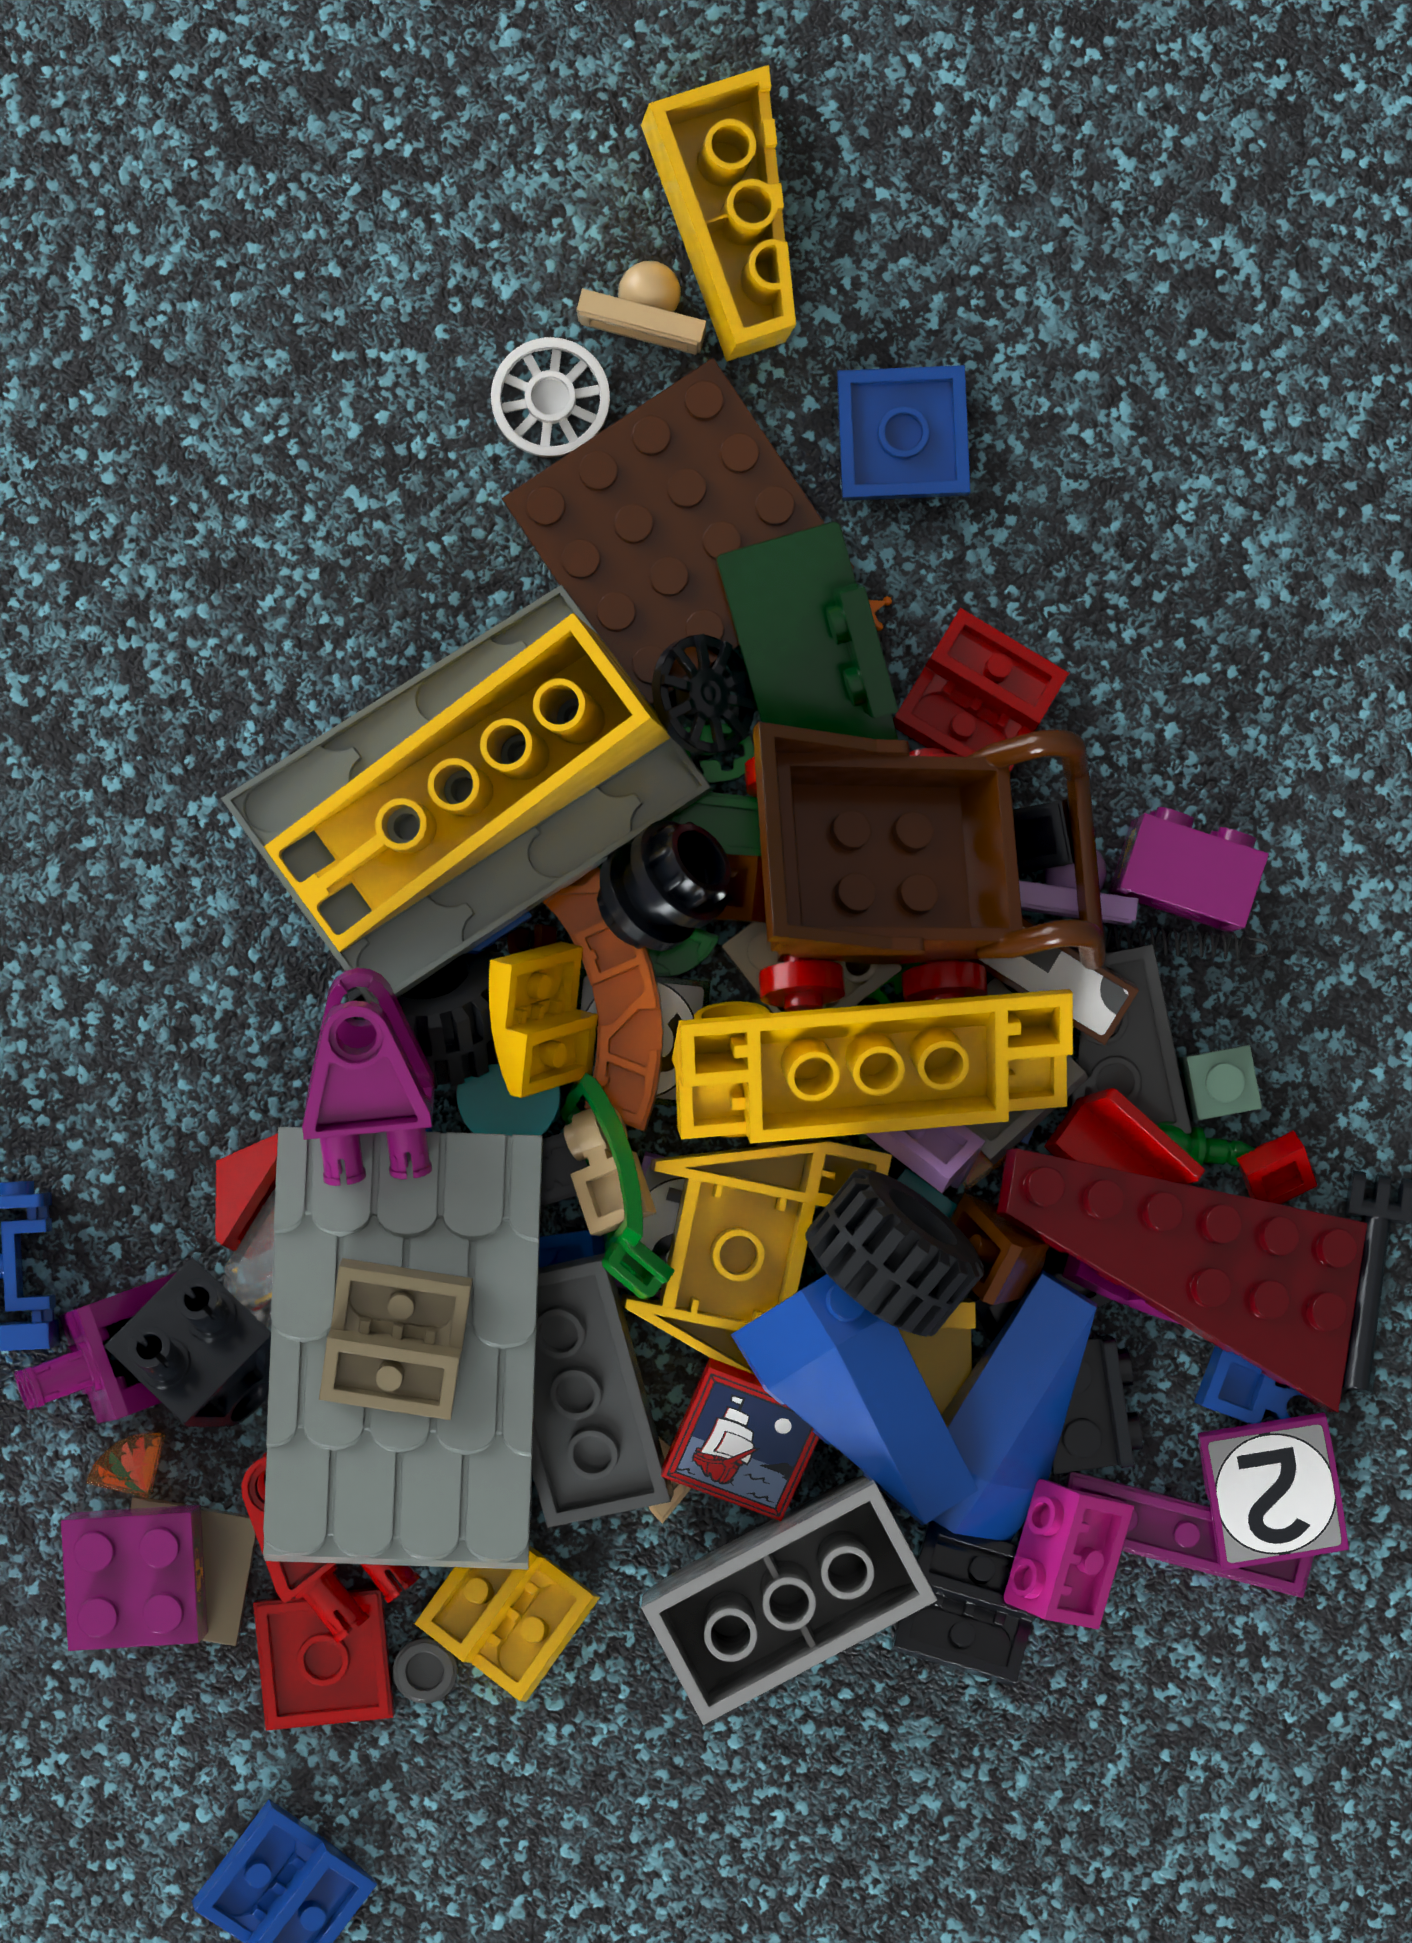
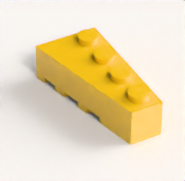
M769 65L648 104L641 123L726 362L785 343L796 326L788 242H785L782 213L784 209L782 184L779 183L776 157L775 119H772L770 100L771 79Z

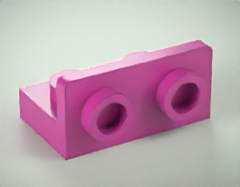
M1039 1479L1028 1509L1004 1593V1601L1044 1620L1099 1630L1134 1505L1119 1499L1077 1491L1049 1480Z

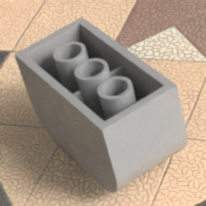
M862 1475L833 1487L785 1512L782 1521L772 1519L664 1578L643 1594L641 1609L702 1724L705 1725L937 1601V1598L875 1481H869Z

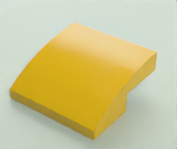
M561 941L490 960L489 1010L491 1029L501 1073L511 1096L523 1098L581 1080L585 1073L592 1076L598 1014L576 1009L582 946Z
M529 1545V1570L454 1567L414 1624L462 1662L474 1665L518 1701L527 1702L600 1597Z

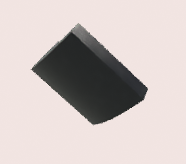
M933 1520L928 1522L917 1561L937 1601L898 1621L891 1650L1014 1686L1018 1680L1032 1622L1037 1618V1616L1004 1601V1593L1018 1546L999 1540L954 1534Z

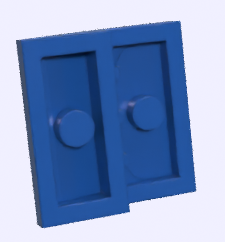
M268 1799L194 1897L192 1904L194 1911L243 1943H333L376 1887L377 1883L373 1877L334 1845L288 1811Z

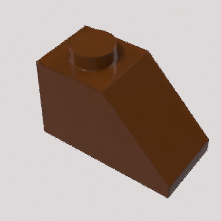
M964 1193L950 1220L972 1243L984 1266V1275L972 1290L983 1302L991 1305L1022 1299L1031 1280L1036 1278L1045 1264L1046 1252L1050 1245L998 1215L997 1205Z

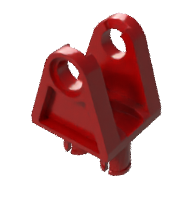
M267 1452L260 1459L254 1461L246 1470L241 1483L242 1498L262 1554L264 1549L263 1526ZM265 1561L276 1593L284 1604L293 1597L297 1600L304 1597L332 1633L336 1643L348 1636L352 1628L353 1630L357 1629L370 1617L361 1609L333 1573L338 1568L335 1565L337 1563ZM360 1564L385 1596L384 1599L387 1603L401 1594L402 1587L406 1590L420 1578V1575L411 1566ZM388 1570L392 1572V1574L396 1577V1579L399 1581L402 1587L398 1584V1582L394 1579V1577Z

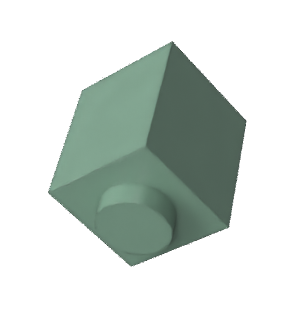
M1250 1045L1178 1057L1190 1120H1203L1262 1109Z

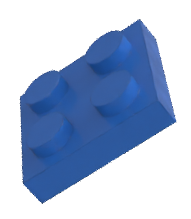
M965 365L837 371L842 501L969 496L970 471Z

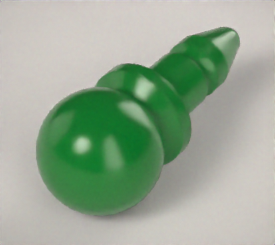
M1162 1121L1156 1124L1201 1166L1203 1162L1220 1165L1228 1163L1230 1166H1239L1236 1158L1256 1149L1242 1141L1232 1140L1228 1142L1226 1139L1206 1138L1205 1132L1201 1127H1192V1132L1186 1134L1176 1126L1166 1125L1174 1123L1173 1121Z

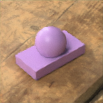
M1096 849L1099 886L1101 890L1107 877L1106 863L1101 852ZM1074 864L1044 869L1046 884L1019 880L1021 910L1079 919ZM1100 893L1103 923L1124 926L1136 921L1139 898Z

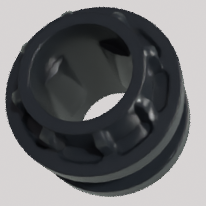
M668 820L656 821L641 831L635 837L632 844L619 848L604 861L600 870V889L597 897L601 916L609 929L619 939L637 949H641L644 946L657 951L674 949L693 934L695 928L707 925L724 911L728 901V884L732 874L730 862L721 844L704 828L692 822L680 824Z

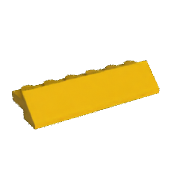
M1070 989L680 1020L678 1022L672 1062L676 1073L677 1129L681 1139L746 1134L751 1144L1009 1122L1010 1111L1067 1107V1055H1073V993Z

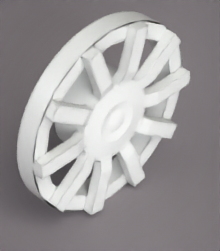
M545 337L520 345L502 361L493 379L491 405L498 427L513 445L524 452L539 457H562L601 431L609 411L610 391L603 368L588 350L566 339ZM552 349L550 370L541 372L531 353ZM562 351L571 353L580 359L567 375L559 372ZM521 359L524 360L533 376L529 382L509 374L515 364ZM589 367L598 385L574 389L572 383ZM504 383L525 392V398L502 403L501 394ZM600 395L597 415L575 405L576 399ZM528 409L530 414L513 430L506 420L504 413ZM571 414L591 423L588 430L579 438L567 419ZM537 420L543 423L540 445L522 438ZM559 423L569 443L550 446L552 424Z

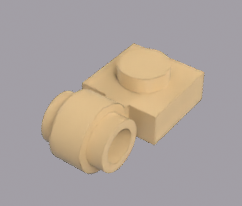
M613 1107L614 1110H615V1112H616V1114H617V1116H618V1118H619V1120H620L621 1123H622L624 1132H625L626 1137H627V1139H628L627 1130H626V1126H625V1124H624V1121H623L621 1115L619 1114V1112L617 1111V1109H616L615 1107ZM589 1108L573 1115L572 1123L564 1126V1137L571 1154L577 1161L584 1159L589 1161L590 1166L570 1175L590 1235L602 1236L617 1230L624 1221V1204L618 1170L607 1138L592 1109ZM632 1152L640 1183L643 1218H646L657 1212L636 1152Z

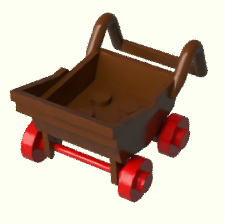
M758 722L754 726L755 757L747 760L744 765L746 792L758 799L767 942L771 944V951H777V961L784 962L768 966L759 972L761 1002L771 1006L784 1007L785 1012L823 1009V1004L843 998L845 996L843 966L835 962L823 960L865 964L917 962L925 964L910 968L902 973L904 1002L987 996L985 967L972 962H959V960L1016 958L1053 948L1075 946L1078 947L1080 961L1085 968L1095 970L1105 963L1106 952L1086 744L1078 734L1066 730L1035 731L991 743L967 757L946 754L944 750L938 748H922L909 752V743L906 740L871 739ZM1061 756L1063 774L1067 779L1079 920H1059L1023 928L1009 766L1039 757Z

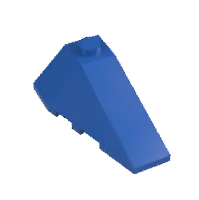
M1043 1269L941 1415L979 1490L933 1519V1521L954 1534L1010 1542L1026 1520L1037 1481L1039 1479H1049L1094 1320L1097 1303Z
M828 1274L731 1334V1337L763 1389L778 1403L787 1405L813 1428L812 1432L827 1445L832 1444L857 1465L869 1481L874 1480L882 1492L922 1526L979 1491L898 1328L883 1321L861 1306L842 1290Z

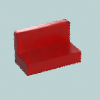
M1109 1088L1078 1098L1044 1146L1055 1157L1182 1184L1198 1182L1205 1172V1169L1115 1088Z

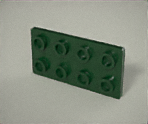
M832 521L720 553L716 557V562L758 709L760 722L871 739L898 740L892 714L899 711L866 589L855 581L840 524Z

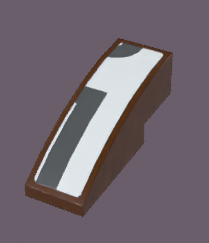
M1022 915L1023 928L1039 925ZM1075 946L1053 948L1016 958L968 959L972 963L984 966L986 972L1019 993L1070 989L1073 993V1026L1103 1045H1106L1139 992L1134 983L1104 965L1095 970L1085 968L1080 961L1079 950Z

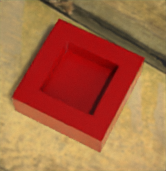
M1294 1130L1273 1141L1263 1143L1255 1150L1236 1158L1249 1196L1252 1199L1282 1204L1317 1187L1305 1147Z

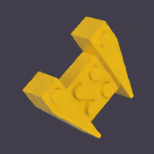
M819 1139L651 1159L649 1169L685 1178L667 1264L675 1271L670 1280L663 1283L659 1301L640 1299L636 1296L623 1294L621 1304L625 1309L709 1358L754 1374L731 1334L798 1292L808 1244L805 1233L812 1224L815 1206L826 1207L854 1170H858V1168L888 1176L892 1155Z

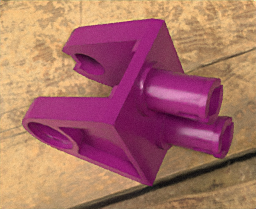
M354 968L344 971L334 979L328 991L308 1086L302 1125L304 1140L320 1138L324 1168L323 1180L328 1185L341 1186V1159L345 1163L347 1185L355 1184L365 1179L366 1169L363 1166L359 1134L386 1132L390 1160L389 1174L391 1177L407 1179V1152L411 1154L413 1177L425 1176L432 1171L426 1128L432 1127L435 1088L433 1072L388 981L381 974L371 969ZM366 987L378 999L379 1005L372 1001L370 1003L349 1001L341 1004V1000L349 989ZM351 1017H362L364 1018V1020H358Z
M176 1273L59 1315L69 1343L67 1354L14 1372L16 1384L28 1410L35 1408V1406L39 1408L47 1402L82 1391L83 1394L88 1396L97 1423L117 1420L162 1403L140 1381L128 1385L125 1375L114 1376L102 1341L111 1338L107 1325L134 1316Z

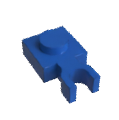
M1215 1345L1194 1402L1241 1421L1255 1424L1261 1423L1266 1409L1270 1411L1271 1416L1275 1420L1291 1418L1286 1409L1289 1399L1295 1395L1306 1396L1286 1384L1275 1385L1276 1381L1261 1373L1262 1370L1235 1353L1226 1352Z

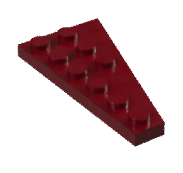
M1017 1148L1007 1149L997 1208L998 1215L1056 1250L1067 1252L1097 1270L1096 1274L1111 1283L1122 1285L1146 1300V1304L1224 1351L1233 1352L1262 1370L1261 1373L1279 1384H1286L1310 1398L1309 1402L1326 1412H1339L1367 1223Z

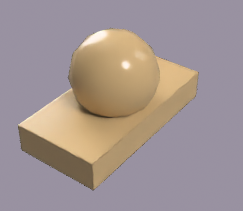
M643 261L631 266L623 274L619 282L618 298L582 288L577 306V316L580 325L697 355V353L701 354L706 335V320L674 312L680 302L681 287L675 273L668 266L658 261Z

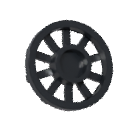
M705 633L677 640L664 650L654 669L652 695L660 722L668 731L669 736L678 745L695 754L715 755L734 748L750 735L748 731L752 725L754 712L758 711L745 664L732 649L733 645L728 641L723 642L715 637L705 635ZM687 647H696L698 670L684 652ZM708 650L717 655L712 669L710 668ZM675 659L687 673L681 678L669 675ZM727 665L732 675L724 679L722 673ZM737 684L739 696L730 694L729 688ZM668 687L676 689L678 705L673 708L668 695ZM729 705L740 708L738 719L728 709ZM683 714L686 718L693 721L690 732H687L677 719L678 716ZM719 717L732 729V732L725 740ZM706 721L710 724L713 743L699 740Z

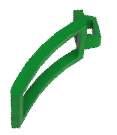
M585 1073L582 1079L569 1092L560 1114L566 1125L572 1123L573 1115L581 1112L576 1104L584 1095L607 1138L618 1170L624 1204V1221L617 1230L604 1234L605 1255L602 1259V1266L638 1298L647 1299L653 1297L662 1284L670 1280L675 1270L640 1242L643 1237L641 1189L633 1153L622 1123L597 1079ZM585 1159L587 1165L590 1166L588 1159Z

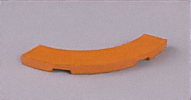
M597 866L568 887L559 890L544 900L543 903L559 919L570 935L574 945L583 947L582 961L592 986L598 1014L597 1053L593 1077L597 1079L610 1103L621 1115L624 1124L646 1132L656 1101L662 1069L664 1032L661 998L654 966L647 947L644 946L641 949H637L619 939L609 929L601 916L597 903L600 889V869ZM586 1100L584 1108L589 1109L591 1107Z

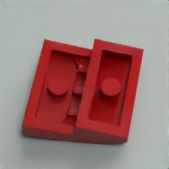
M960 607L899 708V712L893 718L895 729L927 748H938L944 750L946 754L967 757L991 743L1034 732L1069 675V672ZM1014 764L1009 766V771L1012 770Z

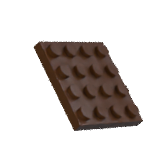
M711 358L502 498L503 503L558 585H562L651 705H654L652 679L655 666L664 650L675 641L705 633V635L715 637L723 642L728 641L733 645L732 649L734 651L740 647L716 557L720 553L825 524L714 358ZM687 647L684 652L698 670L696 647ZM708 650L711 667L715 664L717 655ZM675 659L669 675L681 678L687 673ZM668 687V695L676 689Z

